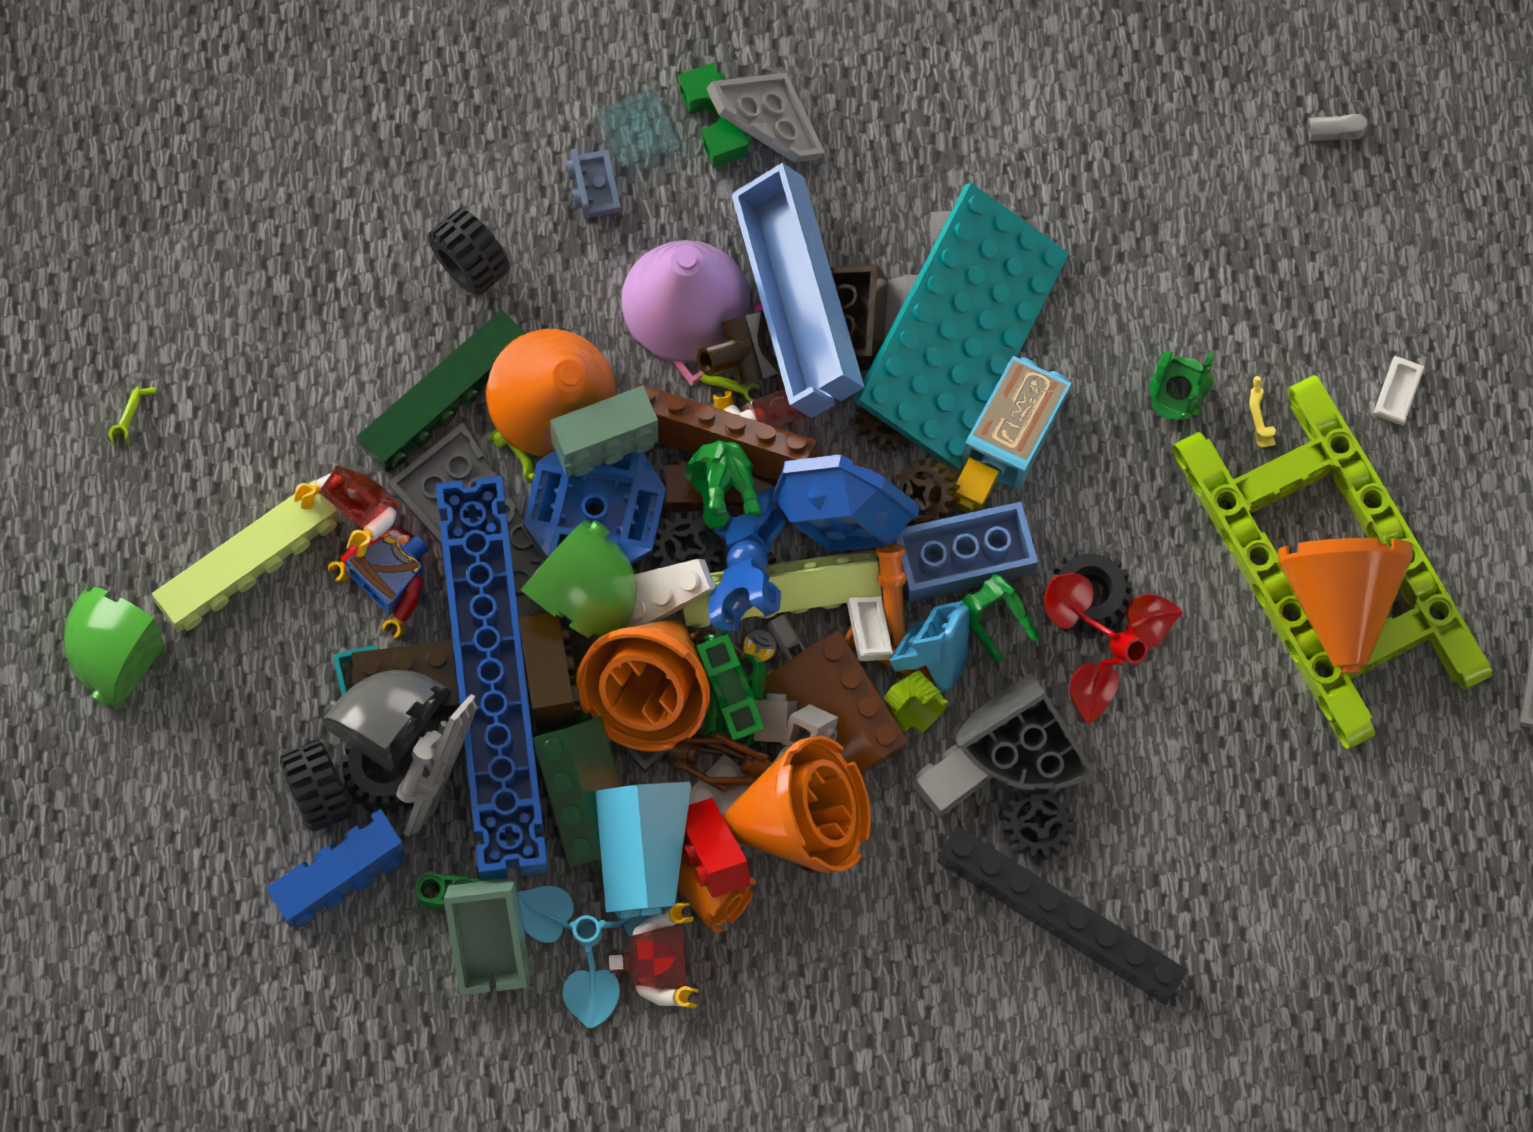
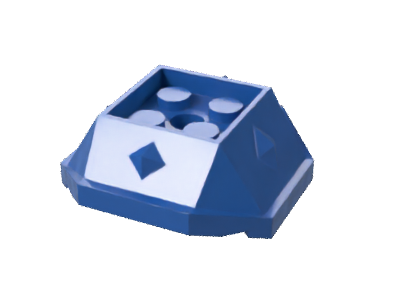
M555 451L537 463L523 528L546 559L579 524L587 519L591 523L596 520L609 530L608 537L621 548L631 565L653 553L666 496V488L644 452L636 453L634 451L623 455V459L614 464H599L594 466L589 473L582 476H574L573 474L566 477ZM597 505L603 509V512L599 515H590L586 510L590 506Z
M841 454L785 461L772 498V503L783 510L790 523L796 526L797 532L805 533L828 552L890 546L905 526L918 518L920 506L885 477L867 468L853 465L852 460Z

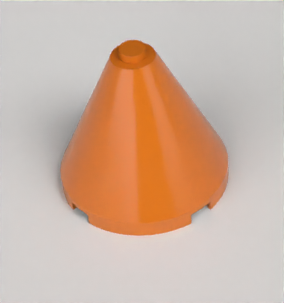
M559 329L532 331L512 341L496 358L486 384L487 408L497 431L514 448L521 452L524 451L531 455L541 457L540 459L555 451L551 441V419L616 396L613 372L602 353L583 337Z
M1342 538L1298 543V552L1289 554V546L1278 549V564L1333 667L1340 668L1341 674L1361 673V667L1368 665L1413 558L1411 542L1391 539L1392 548H1388V544L1378 542V538Z
M668 619L609 632L595 641L582 659L576 677L580 705L585 714L590 712L593 717L602 715L607 736L614 742L640 751H663L674 748L676 743L687 737L690 739L701 726L709 708L710 688L693 641L689 638V631L682 622Z
M813 736L801 739L785 751L724 812L723 818L739 844L823 873L847 870L861 859V853L857 854L860 843L868 841L870 834L869 799L865 783L856 763H847L839 753L844 748L829 737Z

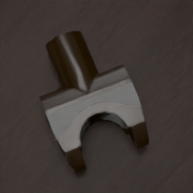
M764 312L752 313L721 322L726 340L701 347L697 354V364L705 375L710 376L734 368L739 385L764 379L780 372L777 357L771 355L764 345L763 336L768 327Z

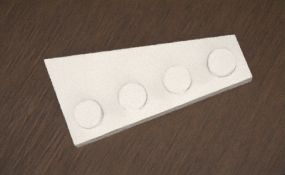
M695 559L635 574L637 587L636 604L631 620L626 628L661 621L713 592L716 587L705 560Z

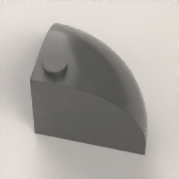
M407 670L380 672L354 685L338 701L332 700L323 713V722L326 730L393 773L450 690L436 680L418 672Z
M1032 673L981 706L966 720L956 737L959 747L975 766L987 775L1006 782L1010 786L1029 790L1053 787L1060 789L1075 785L1096 775L1047 694Z

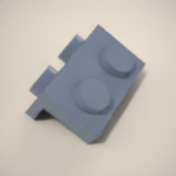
M577 148L571 149V160L566 161V169L569 180L575 179L577 189L572 190L575 209L581 208L583 219L621 212L609 151L602 150L578 155Z

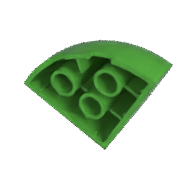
M587 519L579 524L563 540L523 586L521 591L553 616L563 617L565 615L572 621L569 626L588 638L596 634L601 638L609 632L627 627L634 612L637 587L632 566L621 548L608 537L609 530L600 522L594 520L591 523Z
M87 586L73 604L66 620L64 630L65 654L73 674L84 687L92 692L90 697L104 708H107L110 704L118 710L163 651L165 644L153 616L123 598H120L117 603L109 597L110 593L104 589L95 586L91 589Z

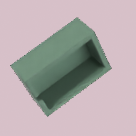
M643 385L550 420L551 441L566 477L573 474L574 476L585 475L594 466L602 463L606 465L614 464L623 459V455L634 451L636 453L646 452L653 448L655 443H658V419Z
M516 877L448 885L444 896V904L459 995L490 992L494 981V974L499 973L496 982L497 991L527 988L531 970Z

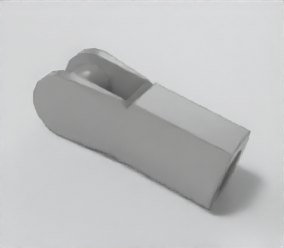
M1361 114L1309 118L1307 123L1309 142L1360 139L1364 135L1367 120Z
M785 614L771 620L766 625L786 662L792 659L789 653L790 650L797 646L801 652L806 649Z

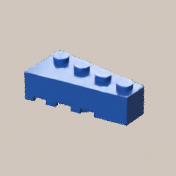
M381 809L371 815L374 821L368 826L360 828L356 825L347 831V836L339 846L336 844L327 845L318 851L313 857L314 863L310 866L307 862H302L266 887L269 896L289 928L297 925L298 928L307 925L315 918L314 913L324 907L327 910L335 908L344 901L343 896L354 889L356 892L363 891L374 882L372 878L384 871L385 875H388L402 866L403 863L401 861L406 858L402 841Z

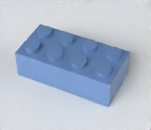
M1022 502L905 527L892 543L905 547L902 562L903 572L907 574V580L903 587L908 603L984 586V581L989 580L994 574H1000L1007 581L1035 575L1038 565Z

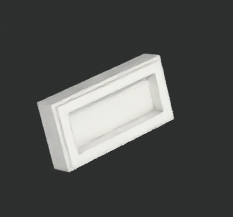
M1394 356L1373 415L1403 426L1424 366Z
M882 597L849 598L847 606L858 661L890 660L893 652Z

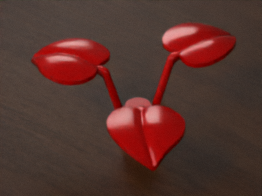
M1067 573L1055 576L1047 586L1044 606L1048 618L1058 627L1068 629L1076 623L1079 617L1112 638L1110 640V649L1116 657L1101 661L1099 667L1093 663L1084 664L1075 672L1071 679L1069 687L1071 700L1082 719L1090 724L1107 708L1118 688V672L1107 666L1116 664L1123 666L1125 661L1131 664L1142 662L1147 655L1148 648L1156 646L1164 639L1175 621L1183 614V611L1164 597L1154 594L1140 595L1127 607L1126 618L1129 625L1125 628L1126 632L1115 633L1083 613L1090 607L1093 601V587L1090 581L1080 574Z

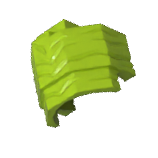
M919 670L893 685L883 698L890 706L889 712L903 733L911 727L917 729L920 734L924 733L939 719L949 705L947 700L943 699L940 690Z

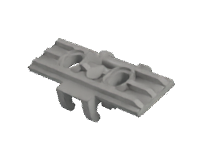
M472 694L460 705L448 722H440L438 732L435 730L432 732L428 731L424 737H420L412 751L413 761L396 792L397 797L401 801L406 803L414 802V807L404 831V835L408 837L411 834L419 833L422 826L426 825L429 818L436 812L477 710L474 701L475 696Z

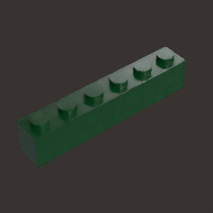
M501 309L357 435L359 446L385 472L391 467L394 469L400 467L409 456L407 453L416 445L419 448L424 446L431 439L434 429L440 424L442 426L448 425L455 418L456 410L464 403L470 405L479 397L480 389L487 384L496 358L512 341L526 333Z

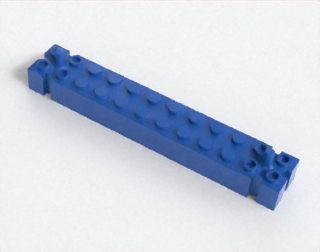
M502 476L475 479L476 487L469 488L463 487L462 480L436 484L460 705L472 694L475 696L474 701L477 706L464 744L474 833L477 841H484V844L476 845L481 881L508 878L507 869L520 868L522 876L549 872L544 837L536 838V834L544 833Z

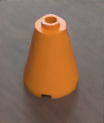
M682 849L677 890L687 903H690L691 908L707 928L714 933L722 932L724 929L720 926L728 918L730 924H733L746 909L754 893L749 890L750 886L712 898L707 887L699 885L695 874V865L689 866ZM749 874L750 884L756 886V880Z

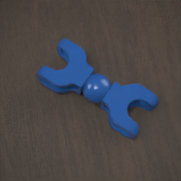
M771 487L756 494L761 515L750 516L743 514L739 516L729 506L726 509L730 519L723 528L714 529L720 538L726 540V547L729 549L726 557L728 568L724 570L722 581L710 595L708 606L709 620L722 635L737 630L742 616L753 606L759 609L764 614V617L776 613L780 609L781 591L774 583L769 582V575L765 571L768 566L767 553L771 552L773 540L782 531L786 515L783 510L772 503L774 489Z

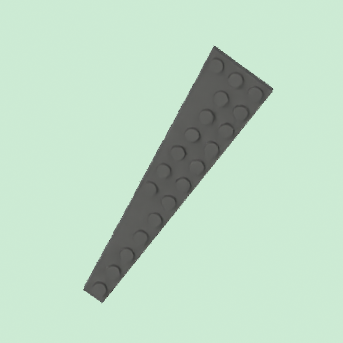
M462 422L388 482V487L442 546L441 518L438 510L436 484L462 480L464 488L476 487L475 479L497 475L490 468L480 448ZM505 491L506 515L509 526L519 618L549 613L521 591L523 586L545 562L546 557L523 528L524 520L518 512L515 503ZM565 615L563 617L559 616L560 624L567 623L575 675L577 677L582 659L599 636L593 634L588 638L569 626L572 621ZM620 745L644 773L668 754V750L640 751Z

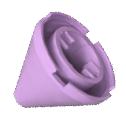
M681 240L657 246L644 254L634 264L623 286L622 312L630 334L636 342H639L643 347L652 352V355L669 362L697 363V354L701 347L726 340L721 322L750 314V290L741 268L725 252L703 242Z

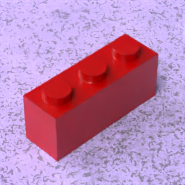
M712 797L690 804L688 806L683 851L689 866L695 865V874L701 887L706 886L712 898L750 886L748 861Z

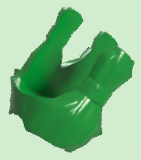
M1166 351L1160 356L1155 373L1151 375V381L1148 385L1150 398L1152 399L1151 407L1160 416L1168 420L1171 418L1176 420L1180 418L1187 419L1190 415L1197 416L1201 411V402L1214 384L1211 373L1214 352L1209 351L1202 365L1193 358L1176 356L1171 359L1173 352ZM1176 377L1184 378L1192 388L1191 394L1183 400L1173 399L1166 391V384Z
M719 440L712 444L702 445L685 467V476L693 488L702 496L704 505L703 520L709 529H721L730 519L724 502V494L732 486L741 493L744 502L743 509L746 515L757 516L762 514L757 502L756 492L754 491L751 473L754 466L743 449L735 442Z
M1000 574L992 575L989 580L984 581L983 588L975 593L968 592L961 600L969 608V629L977 634L980 642L985 645L990 656L997 663L1005 660V658L980 621L983 610L993 602L1003 598L1032 642L1034 643L1040 638L1039 632L1032 626L1033 622L1026 615L1022 601L1016 594L1017 591Z

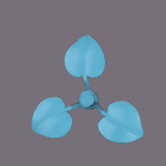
M541 886L531 890L519 891L523 926L533 939L543 943H553L561 937L564 927L569 930L573 929L577 942L585 947L589 972L579 970L567 978L563 986V1000L569 1011L587 1028L597 1027L614 1011L619 1000L620 986L618 979L612 971L599 970L595 972L592 947L600 942L603 928H619L624 925L626 933L632 937L634 928L652 915L641 916L640 909V916L620 918V911L614 913L621 919L619 921L601 920L598 922L594 917L584 915L576 919L575 922L568 923L567 921L573 916L574 905L570 895L563 889L555 886ZM671 906L661 907V912L670 909ZM663 929L653 932V938L658 936L663 931Z

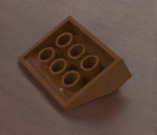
M839 630L811 645L765 677L764 699H766L767 693L787 694L786 700L797 701V711L811 704L838 717L835 728L837 730L835 741L844 748L839 753L847 763L855 762L861 775L905 751L908 745L907 739Z

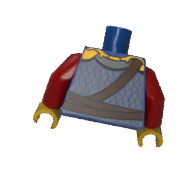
M388 535L384 538L378 537L376 540L370 539L366 554L362 557L356 556L359 546H351L341 557V562L335 561L328 565V571L334 572L340 567L341 573L335 581L345 582L352 578L388 616L393 613L394 618L385 621L382 629L386 632L391 624L394 623L397 626V633L393 639L401 637L406 632L405 622L408 621L417 606L424 584L422 578L423 567L417 560L428 551L427 545L416 535L404 546L393 535Z

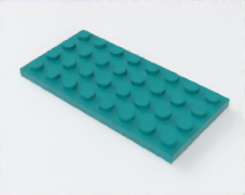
M973 183L965 184L863 381L865 388L858 391L854 402L939 461L948 465V467L954 470L961 469L964 463L962 456L965 442L1012 356H1018L1069 253Z

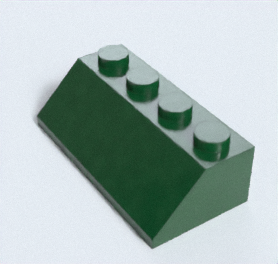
M602 715L538 732L533 737L570 868L601 859L595 791L622 787Z

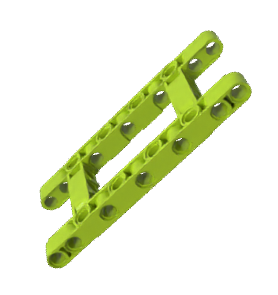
M1313 375L1287 388L1288 397L1292 403L1290 407L1310 442L1234 480L1210 439L1206 440L1200 432L1174 443L1172 451L1341 744L1348 750L1375 736V730L1370 720L1373 717L1350 679L1427 640L1431 643L1452 681H1457L1464 690L1492 677V670L1488 660L1358 441L1350 431L1320 379ZM1339 445L1344 448L1346 453H1336L1332 450L1331 446ZM1328 475H1331L1368 538H1378V542L1388 544V548H1392L1391 539H1400L1412 543L1413 558L1399 589L1410 611L1394 619L1392 617L1387 618L1368 665L1361 667V673L1341 674L1340 668L1333 667L1278 564L1277 552L1265 532L1261 533L1251 516V513ZM1370 499L1375 501L1378 508L1372 509L1367 507L1363 500ZM1222 500L1227 501L1233 508L1224 510L1218 505V502ZM1254 555L1260 556L1265 561V564L1256 565L1251 561L1250 557ZM1429 610L1440 611L1444 619L1436 620L1430 615ZM1291 611L1297 616L1298 620L1289 621L1285 619L1282 612ZM1324 667L1330 672L1331 676L1323 678L1316 673L1315 668Z

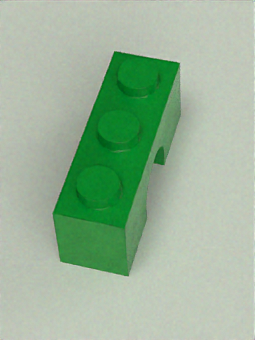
M714 62L678 75V88L689 114L700 110H708L718 117V121L714 125L701 129V142L712 168L748 156V146L752 144L751 136L719 116L706 89L712 81L727 80L723 72L718 73Z
M730 634L697 645L733 741L765 729L766 727Z

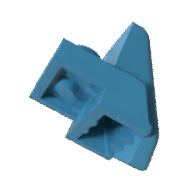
M963 601L935 606L927 620L911 623L890 659L894 671L905 669L917 670L926 665L940 692L951 690L963 674L968 660V606L964 605Z

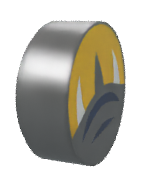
M753 631L746 636L743 642V652L758 656L766 664L775 655V639L766 631Z

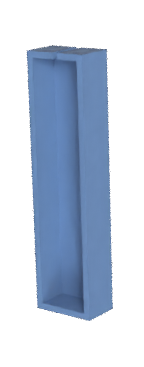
M781 163L731 195L789 404L810 418H813L834 406L835 398L842 401L865 387L805 179L802 175Z

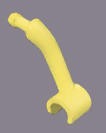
M1256 376L1253 379L1254 388L1251 389L1249 406L1256 428L1257 445L1259 448L1276 445L1274 440L1276 430L1274 426L1265 427L1260 410L1264 390L1260 388L1261 378Z

